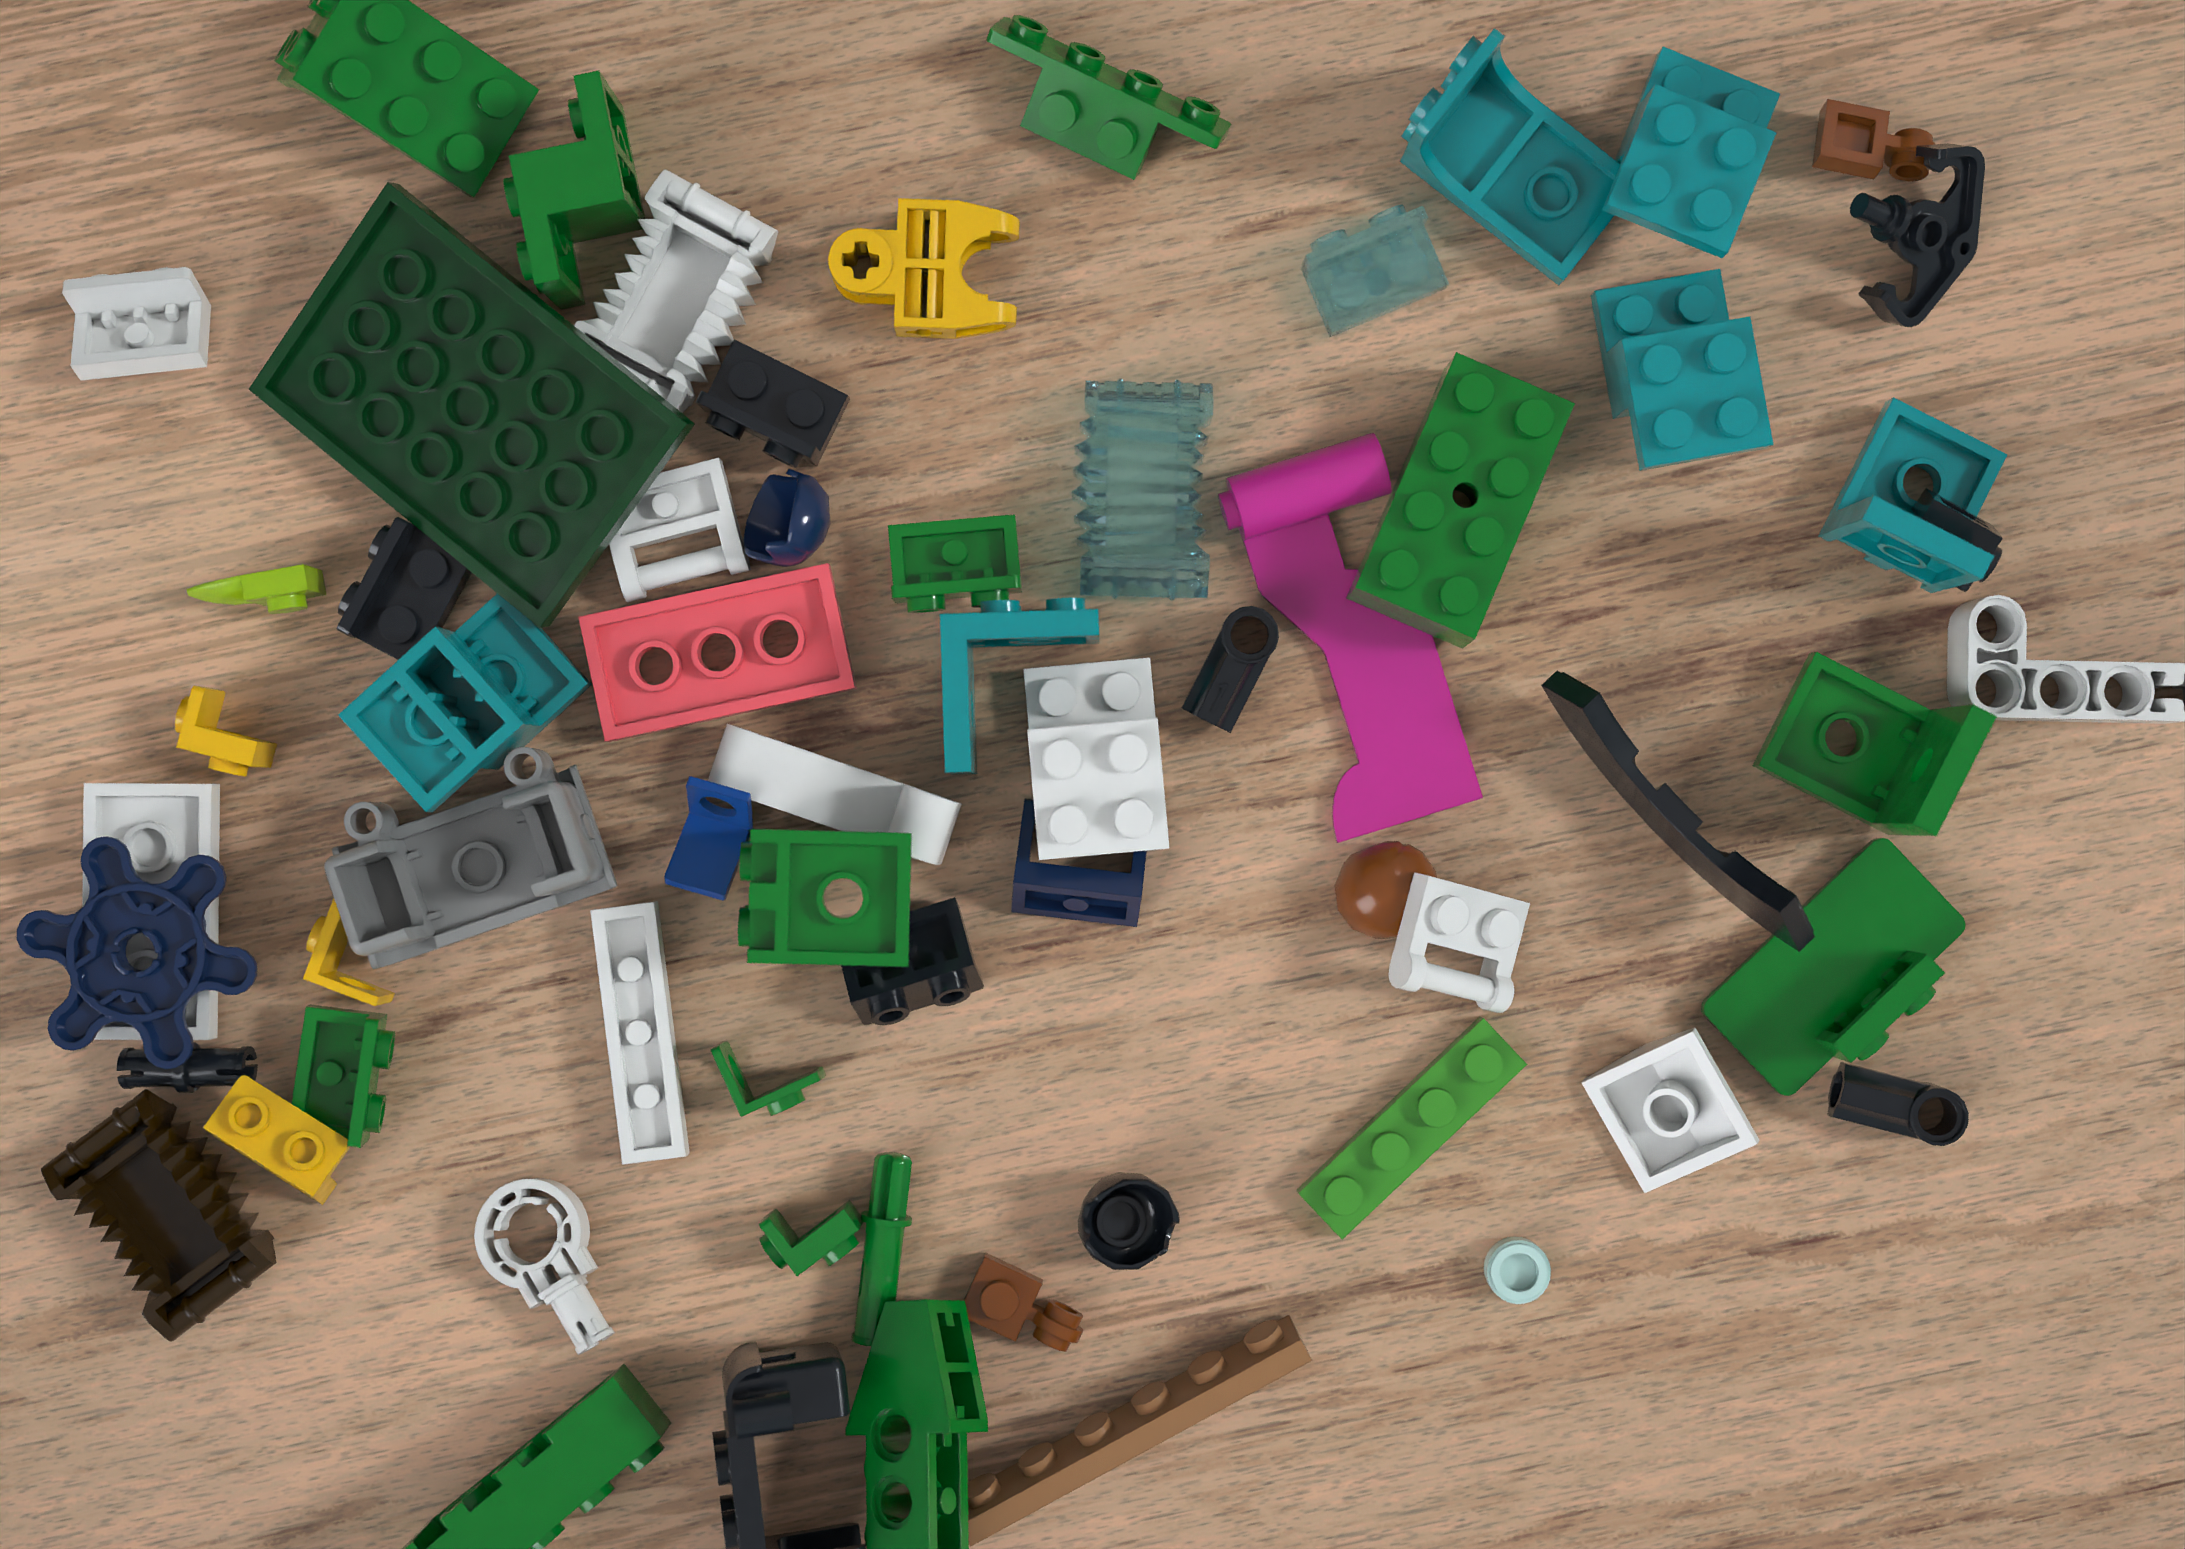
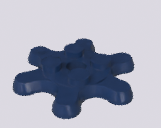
M109 836L95 838L83 849L80 859L81 868L87 877L90 887L89 897L85 905L76 913L70 915H60L49 910L33 911L20 921L17 928L18 944L27 955L34 958L55 960L65 967L70 976L71 987L68 997L59 1007L53 1010L49 1017V1036L58 1047L64 1050L75 1051L85 1048L92 1043L97 1033L105 1025L112 1022H124L132 1025L139 1032L143 1041L144 1053L152 1064L163 1069L177 1068L186 1063L192 1055L194 1047L193 1036L188 1029L185 1018L186 1006L190 999L198 992L204 990L218 991L225 995H239L246 992L257 978L256 961L247 950L240 947L219 945L211 940L206 933L205 911L210 903L221 895L225 888L226 873L224 867L217 859L211 856L196 855L186 859L169 880L160 884H152L142 880L136 874L130 852L122 841ZM139 933H143L144 936L151 940L155 953H158L157 959H154L152 964L145 970L134 968L126 957L128 941Z

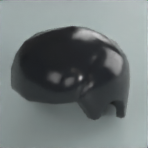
M1117 1172L1099 1180L1087 1193L1078 1218V1234L1084 1247L1093 1259L1113 1270H1138L1158 1258V1256L1167 1253L1174 1227L1180 1222V1217L1169 1192L1164 1187L1143 1174Z

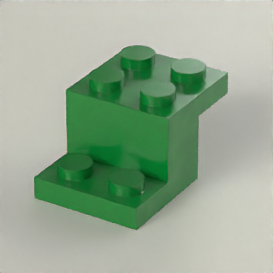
M599 70L573 75L577 98L568 99V109L577 139L584 138V140L509 155L513 177L504 178V191L509 210L514 218L521 216L525 241L516 243L517 257L522 275L526 281L533 280L539 294L544 293L561 310L586 305L573 243L643 230L637 219H645L624 109Z

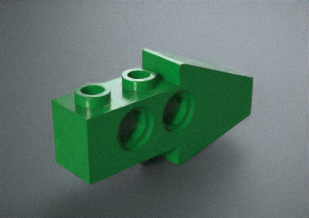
M925 1299L890 1301L884 1304L845 1429V1436L866 1435V1458L864 1462V1475L866 1479V1527L864 1540L866 1549H969L967 1433L988 1432V1417L965 1301Z

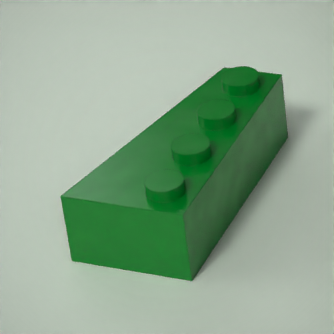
M623 1364L427 1522L402 1549H543L565 1529L561 1521L579 1507L585 1514L605 1499L615 1489L610 1480L624 1468L629 1466L636 1473L660 1454L665 1447L659 1439L672 1422L627 1366Z

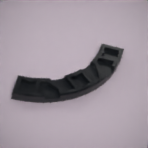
M1558 670L1541 685L1572 735L1605 778L1645 823L1698 875L1747 916L1798 952L1815 937L1814 930L1796 894L1767 876L1737 851L1727 853L1716 850L1696 831L1703 821L1666 783L1656 789L1636 766L1635 756L1639 750L1622 729L1600 692Z

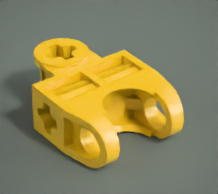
M898 198L897 230L851 229L838 236L830 248L828 264L838 292L845 299L856 304L895 305L894 329L896 337L959 339L1001 332L1016 326L1017 307L1015 305L988 301V294H982L973 290L962 276L963 267L973 254L991 249V243H1008L1019 239L1020 220L1009 213L959 200ZM925 222H930L928 259L924 258ZM859 255L870 256L871 264L874 266L868 268L865 279H856L851 268L857 265ZM923 280H928L927 318H922Z

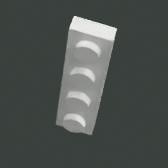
M658 901L590 910L622 1165L686 1157L690 1154Z

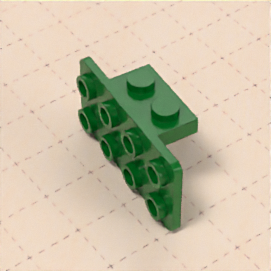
M1886 838L1872 839L1802 906L1814 930L1815 937L1800 952L1772 934L1713 990L1701 1004L1703 1016L1779 1094L1785 1096L1795 1094L1832 1057L1852 1063L1856 1058L1862 1061L1875 1054L1888 1040L1889 1034L1885 1030L1903 1013L1906 1016H1910L1918 1012L1933 998L1936 990L1932 985L1945 974L1934 960L1965 930L1966 923L1963 916L1901 851Z

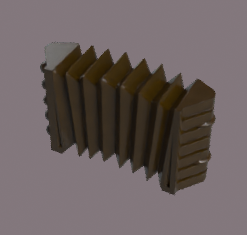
M145 1089L121 1108H114L112 1115L76 1142H69L63 1152L41 1168V1173L51 1194L57 1201L81 1199L74 1216L94 1213L89 1228L109 1226L100 1242L121 1241L114 1259L131 1260L123 1277L140 1275L131 1291H149L142 1315L156 1331L172 1342L195 1324L203 1323L207 1315L240 1290L250 1288L253 1280L276 1264L273 1244L275 1238L269 1230H250L259 1213H239L249 1193L227 1194L237 1172H216L222 1154H202L208 1137L186 1139L191 1121L171 1124L177 1107L174 1103L170 1104L148 1089Z

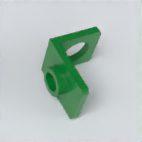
M725 1041L711 1049L713 1058L740 1117L764 1106L767 1107L770 1116L783 1112L806 1100L801 1089L820 1081L826 1076L823 1067H819L754 1097L729 1042Z

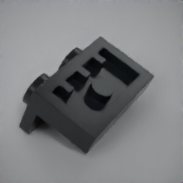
M734 339L708 393L701 391L696 403L705 412L709 413L705 422L708 426L739 441L744 431L766 441L762 450L765 454L797 469L801 459L818 466L850 401V397Z
M396 517L391 526H383L373 539L368 552V558L372 562L361 583L358 581L353 582L343 595L338 607V614L342 618L337 626V630L347 636L358 638L399 660L435 626L443 628L472 572L411 522Z
M955 897L910 911L908 967L841 965L850 1003L864 1025L872 1023L876 1025L894 1024L904 1020L911 1011L933 1004L937 1006L955 1005L966 1000L972 992L984 988L981 974L974 960L962 913Z

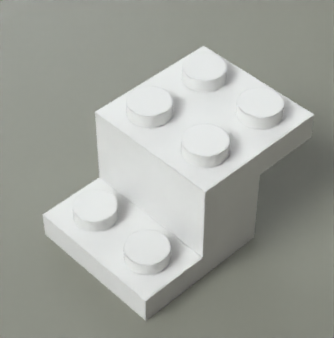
M1150 658L1024 669L1029 725L1027 733L1039 860L1169 849L1158 718L1155 717Z

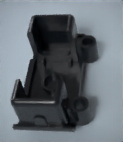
M757 1342L739 1346L727 1357L722 1370L726 1411H723L725 1430L712 1432L718 1486L731 1484L732 1494L720 1496L726 1549H866V1544H861L858 1523H845L765 1536L754 1437L794 1431V1424L840 1418L850 1414L845 1365L838 1348L830 1342L759 1352Z

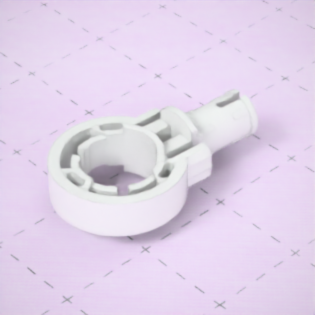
M545 1178L516 1180L505 1184L490 1195L478 1214L474 1233L478 1257L489 1274L507 1286L518 1288L530 1309L536 1308L543 1303L546 1305L551 1304L576 1347L575 1351L578 1355L598 1345V1341H604L612 1336L615 1332L612 1327H609L585 1286L588 1283L586 1274L594 1272L598 1267L587 1249L590 1238L589 1219L577 1195L565 1185ZM531 1189L541 1190L552 1195L564 1207L563 1209L558 1203H552L546 1208L548 1213L552 1214L556 1220L558 1227L557 1240L554 1241L548 1255L537 1263L527 1262L520 1257L518 1258L511 1250L508 1238L494 1240V1230H507L512 1215L521 1207L529 1203L534 1205L548 1203L549 1198L530 1197ZM516 1195L515 1200L509 1203V1199ZM552 1266H554L555 1270L561 1278L559 1281L556 1279L554 1273L551 1270Z

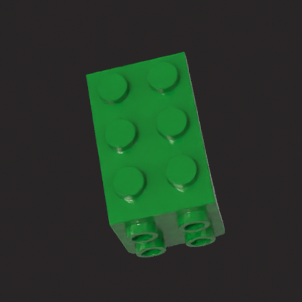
M310 0L307 7L316 14L307 29L302 28L299 32L294 29L280 48L274 62L281 65L283 69L277 80L287 87L296 88L321 101L467 196L474 198L540 89L409 0Z

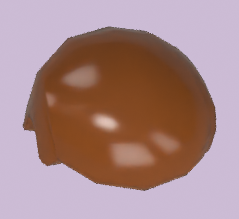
M1385 841L1367 847L1350 855L1343 863L1334 885L1338 911L1355 931L1375 939L1395 938L1398 936L1414 872L1437 878L1436 870L1425 854L1410 844H1402L1399 841Z

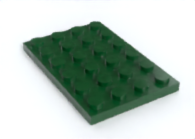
M391 182L386 183L248 389L539 628L548 627L552 624L695 425L683 413L400 184Z

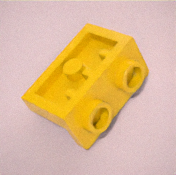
M246 1075L238 1078L203 1127L222 1143L321 1205L325 1203L337 1186V1183L330 1176L350 1148L347 1146V1138Z

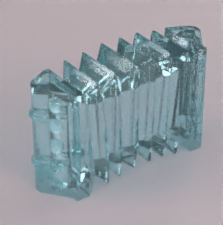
M1119 378L1118 381H1105V383H1098V381L1085 382V413L1090 418L1079 422L1080 432L1088 439L1074 445L1075 454L1083 461L1073 468V475L1082 484L1071 492L1072 500L1085 508L1074 515V523L1087 530L1076 538L1077 545L1088 550V552L1081 556L1080 595L1112 596L1113 599H1117L1118 596L1168 597L1171 601H1174L1175 598L1208 597L1210 555L1197 545L1205 537L1207 530L1198 526L1202 522L1204 514L1194 507L1200 503L1201 494L1192 487L1200 483L1203 473L1196 470L1195 467L1203 462L1204 455L1198 450L1207 446L1209 438L1201 430L1211 425L1214 401L1213 384L1200 383V385H1194V383H1181L1180 380H1175L1174 383L1162 382V384H1155V382H1143V384H1136V382L1124 381L1122 378Z

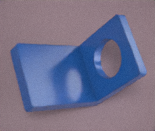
M689 776L686 784L689 814L664 875L665 883L724 901L727 898L740 863L741 842L749 840L750 830L753 829L751 794ZM705 797L723 800L735 809L719 807L709 802Z

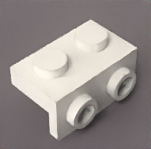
M163 267L151 271L98 274L86 278L67 279L63 282L62 294L75 313L70 366L80 381L207 367L211 304L191 269L187 267Z

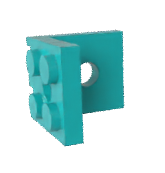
M1893 397L1885 402L1818 537L1828 542L1837 539L1866 554L1864 560L1884 570L1894 568L1922 582L1920 588L1929 593L1982 580L1994 555L1915 516L1911 509L1917 501L1911 499L1906 494L1903 487V478L1911 467L1925 470L1932 478L1933 492L1977 516L2007 454Z
M1085 598L1047 599L1046 610L1022 611L1019 600H989L980 602L981 613L940 614L945 773L951 775L977 774L973 648L1099 644L1098 609H1085Z

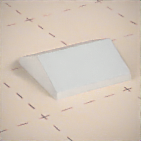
M1696 1028L1647 1043L1582 1081V1085L1644 1193L1748 1149L1759 1142L1758 1136Z

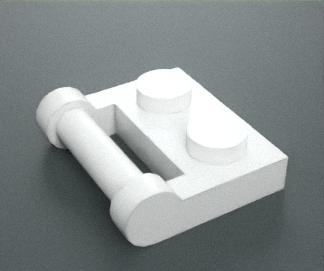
M720 458L661 472L609 543L620 588L626 602L646 598L647 590L729 569L730 574L734 575L751 570L749 557L745 554L743 538L723 462ZM713 528L718 530L721 541L720 546L639 566L637 563L634 549Z
M1414 872L1389 966V981L1391 985L1410 992H1416L1420 988H1425L1476 1001L1478 1007L1483 1010L1503 1013L1509 1008L1514 998V984L1511 980V974L1530 903ZM1431 943L1484 957L1480 975L1427 963L1424 957L1427 944Z

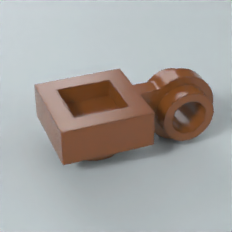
M1827 99L1819 113L1812 167L1874 180L1883 168V162H1885L1889 167L1890 175L1895 179L1908 182L1919 181L1928 176L1930 169L1924 165V157L1916 156V146L1935 145V143L1933 142V136L1929 132L1918 128L1902 129L1896 132L1895 135L1887 134L1890 111Z
M985 1253L963 1300L966 1303L968 1319L1015 1342L1025 1320L1028 1319L1036 1325L1032 1334L1034 1338L1051 1348L1067 1352L1071 1343H1078L1084 1331L1079 1326L1083 1315L1074 1308L1053 1299L1048 1300L1045 1308L1034 1304L1043 1284V1279Z

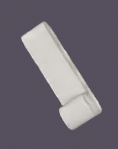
M2001 595L1965 602L1957 607L1950 617L1947 648V694L1952 707L1974 704L1997 716L1995 720L2153 724L2185 722V663L2026 660L2027 623L2025 613L2017 602L2010 597ZM1982 610L1990 613L1997 624L1996 636L1992 642L1984 640L1977 631V618ZM1983 673L1993 680L1996 687L1995 699L1989 706L1980 702L1975 690L1976 682ZM2046 675L2053 678L2059 688L2058 701L2052 708L2045 704L2040 694L2041 682ZM2110 677L2116 679L2122 688V700L2117 708L2109 705L2105 698L2104 689ZM2172 686L2175 689H2182L2183 692L2182 700L2177 698L2154 699V688Z
M731 724L726 725L707 780L751 794L752 801L840 831L912 833L911 857L934 865L942 864L962 803Z

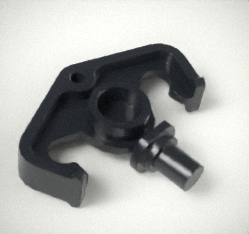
M1949 143L1916 146V156L1924 157V165L1931 171L1941 173L1946 167L1951 166L1955 172L1953 184L1939 202L1925 199L1910 202L1900 195H1890L1880 200L1866 193H1860L1853 199L1850 205L1851 216L1870 224L1871 234L1874 239L1885 244L1888 243L1893 252L1913 266L1910 292L1904 300H1898L1894 285L1877 282L1873 287L1864 286L1858 293L1884 322L1904 327L1919 325L1976 254L1985 173V159L1982 152L1976 147Z

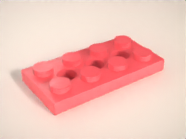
M829 563L578 617L605 742H614L857 689L833 574ZM776 622L792 624L798 634V643L795 650L783 658L770 656L763 645L765 631ZM715 635L729 637L736 650L733 663L722 671L709 670L701 658V650L704 643ZM651 649H664L672 658V673L665 682L658 685H650L640 674V660Z

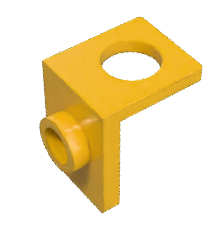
M333 898L327 916H320L309 934L306 950L312 953L303 979L373 1006L392 1002L394 992L337 971L348 938Z

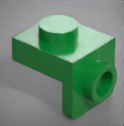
M848 1200L799 1238L781 1213L775 1208L759 1223L761 1230L764 1232V1235L759 1240L767 1255L780 1269L789 1265L795 1275L799 1276L821 1258L824 1259L828 1266H831L860 1243L854 1236V1233L860 1229L863 1221L861 1220V1214L852 1202Z

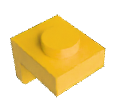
M194 685L190 696H185L177 709L175 730L180 734L176 748L210 756L208 768L233 775L247 777L249 766L271 768L277 743L217 728L225 691Z

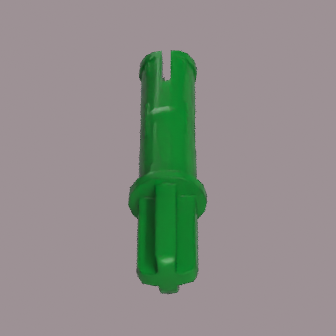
M884 1152L876 1155L874 1158L868 1211L861 1213V1220L866 1223L855 1327L851 1340L856 1344L864 1346L872 1345L885 1302L896 1301L904 1229L912 1224L911 1216L906 1215L912 1161L909 1156L901 1153Z

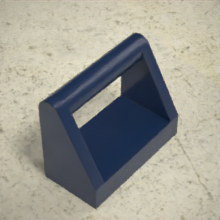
M1024 799L1013 880L1011 912L1137 927L1147 850L1133 852L1131 873L1030 862L1034 825H1036L1034 800Z

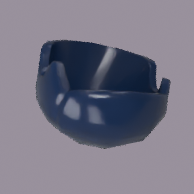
M788 469L786 472L787 475L792 477L772 474L766 478L754 499L746 521L743 537L744 550L747 556L782 567L795 566L810 558L824 542L831 524L828 494L814 477L792 469Z

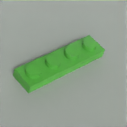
M1479 1016L1297 1189L1298 1194L1343 1240L1511 1081L1527 1063L1483 1017Z

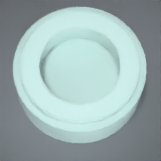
M1508 1237L1494 1244L1487 1253L1484 1262V1275L1488 1285L1498 1297L1509 1303L1525 1304L1534 1301L1546 1290L1551 1277V1268L1547 1256L1534 1242L1523 1237Z

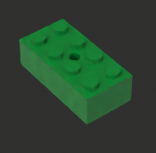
M1456 352L1441 375L1346 599L1462 649L1475 640L1575 403ZM1453 490L1464 493L1469 498L1472 507L1463 508L1458 506L1453 499Z

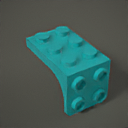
M1494 28L1483 43L1473 36L1450 65L1449 69L1451 71L1440 86L1445 90L1444 93L1441 94L1433 87L1416 107L1409 118L1410 124L1401 135L1409 143L1400 162L1559 286L1615 216L1602 209L1620 164L1546 107L1520 84L1510 72L1501 56L1500 47L1505 36Z

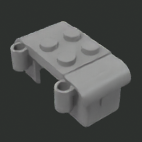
M516 748L506 756L504 772L506 777L517 786L401 826L393 808L385 803L358 802L352 805L344 816V826L347 833L358 841L332 848L333 855L326 860L324 869L353 952L361 956L367 955L371 967L378 969L617 887L618 885L577 765L570 766V768L557 773L553 760L547 752L536 748ZM531 756L535 760L536 770L530 778H527L522 771V764L527 757ZM370 811L376 817V826L372 831L366 826V817Z

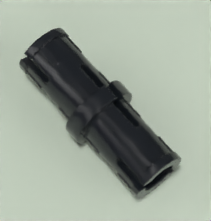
M193 1042L192 1055L186 1063L177 1068L163 1069L156 1067L148 1060L144 1049L123 1048L118 1057L117 1071L131 1070L130 1075H120L117 1078L123 1089H132L134 1087H174L179 1093H194L200 1087L233 1086L238 1078L243 1075L255 1081L258 1064L245 1065V1061L255 1060L257 1055L251 1046L241 1048H200L196 1042Z

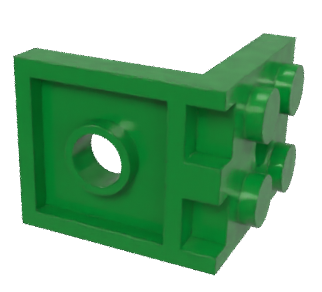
M1818 652L1809 653L1752 766L1887 835L1937 836L1997 716L1974 704L1930 710ZM1838 719L1848 722L1856 733L1855 747L1849 754L1843 757L1834 754L1828 748L1825 739L1828 727Z
M751 829L750 841L741 842L740 881H751L749 883V905L740 907L738 916V945L740 947H749L747 950V963L908 967L912 833ZM836 879H850L862 891L863 902L861 908L850 917H838L832 914L825 905V890Z

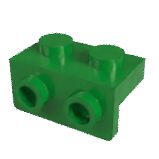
M1015 514L888 525L893 581L891 586L892 600L896 604L907 603L908 613L946 610L945 599L971 597L972 608H981L980 602L1009 600V594L1022 593Z
M310 1004L305 1008L292 1104L347 1138L348 1147L361 1148L369 1141L370 1132L380 1133L386 1108V1095L376 1094L379 1069L389 1070L395 1046V1031L385 1030L387 1014Z

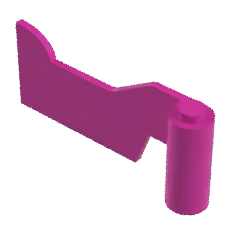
M1374 433L1366 434L1227 477L1228 491L1218 494L1228 530L1239 528L1261 596L1324 653L1358 764L1349 768L1342 775L1333 797L1332 821L1336 842L1340 843L1482 799L1481 789L1433 636L1346 599L1358 569H1345L1329 513L1391 494L1392 487L1388 467L1376 435Z

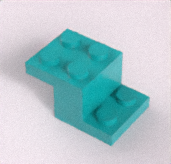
M1662 47L1656 56L1615 160L1620 166L1602 210L1723 258L1730 250L1777 132L1767 129L1780 93Z
M1720 269L1601 289L1591 294L1612 418L1630 416L1639 471L1767 449L1774 445L1751 317L1729 320Z
M497 593L455 632L435 626L341 711L338 716L424 811L434 812L481 768L499 770L504 765L506 756L512 750L527 745L593 684L542 628H539Z

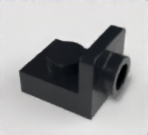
M1925 488L1911 509L1915 516L1994 555L1983 579L1978 581L1983 582L1992 573L2000 560L2002 549L1998 545L2003 537L1990 523ZM1973 582L1957 586L1956 588L1967 592Z

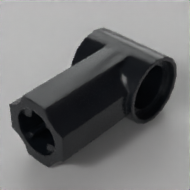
M1255 606L1241 607L1229 614L1223 622L1222 628L1181 707L1182 709L1229 733L1232 732L1270 655L1276 649L1279 632L1278 625L1272 615L1264 609ZM1251 616L1257 618L1267 629L1266 644L1256 653H1242L1235 648L1231 641L1232 627L1242 617Z
M1840 1062L1839 1068L1832 1078L1828 1094L1829 1106L1827 1115L1830 1117L1919 1139L1935 1146H1945L1956 1142L1964 1134L1968 1126L1969 1112L1960 1096L1930 1082H1919ZM1938 1097L1944 1108L1943 1117L1934 1128L1925 1130L1921 1127L1918 1120L1919 1109L1926 1100Z

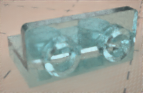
M1397 205L1371 217L1368 220L1371 228L1349 237L1345 229H1340L1326 234L1310 244L1312 252L1305 256L1301 270L1329 337L1447 288L1449 285L1424 226L1428 220L1424 206L1406 212L1404 205Z

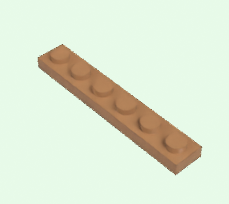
M1287 1315L1278 1321L1268 1320L1257 1324L1245 1334L1242 1341L1221 1352L1210 1351L1200 1355L1191 1362L1185 1372L1166 1382L1156 1381L1145 1385L1133 1395L1130 1402L1109 1413L1098 1412L1088 1416L1078 1424L1073 1433L1052 1444L1045 1442L1033 1446L1020 1457L1018 1463L996 1475L986 1473L973 1479L968 1483L970 1547L1311 1362L1312 1359L1291 1317Z

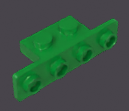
M1014 15L1012 19L1003 17L989 30L986 38L987 42L1042 67L1020 126L1135 180L1142 169L1160 124L1213 149L1219 147L1231 127L1230 122L1219 117L1221 112L1213 104L1196 97L1188 96L1185 100L1169 94L1162 90L1163 84L1160 80L1143 71L1130 69L1125 73L1104 63L1106 59L1104 54L1091 46L1078 42H1072L1068 46L1047 36L1048 29L1034 19L1022 15Z

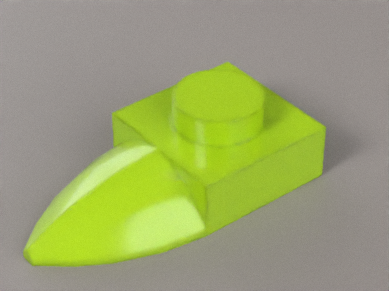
M305 564L229 577L186 589L188 596L211 603L231 605L255 603L267 606L269 614L301 611L308 608L307 598L327 595L323 571Z

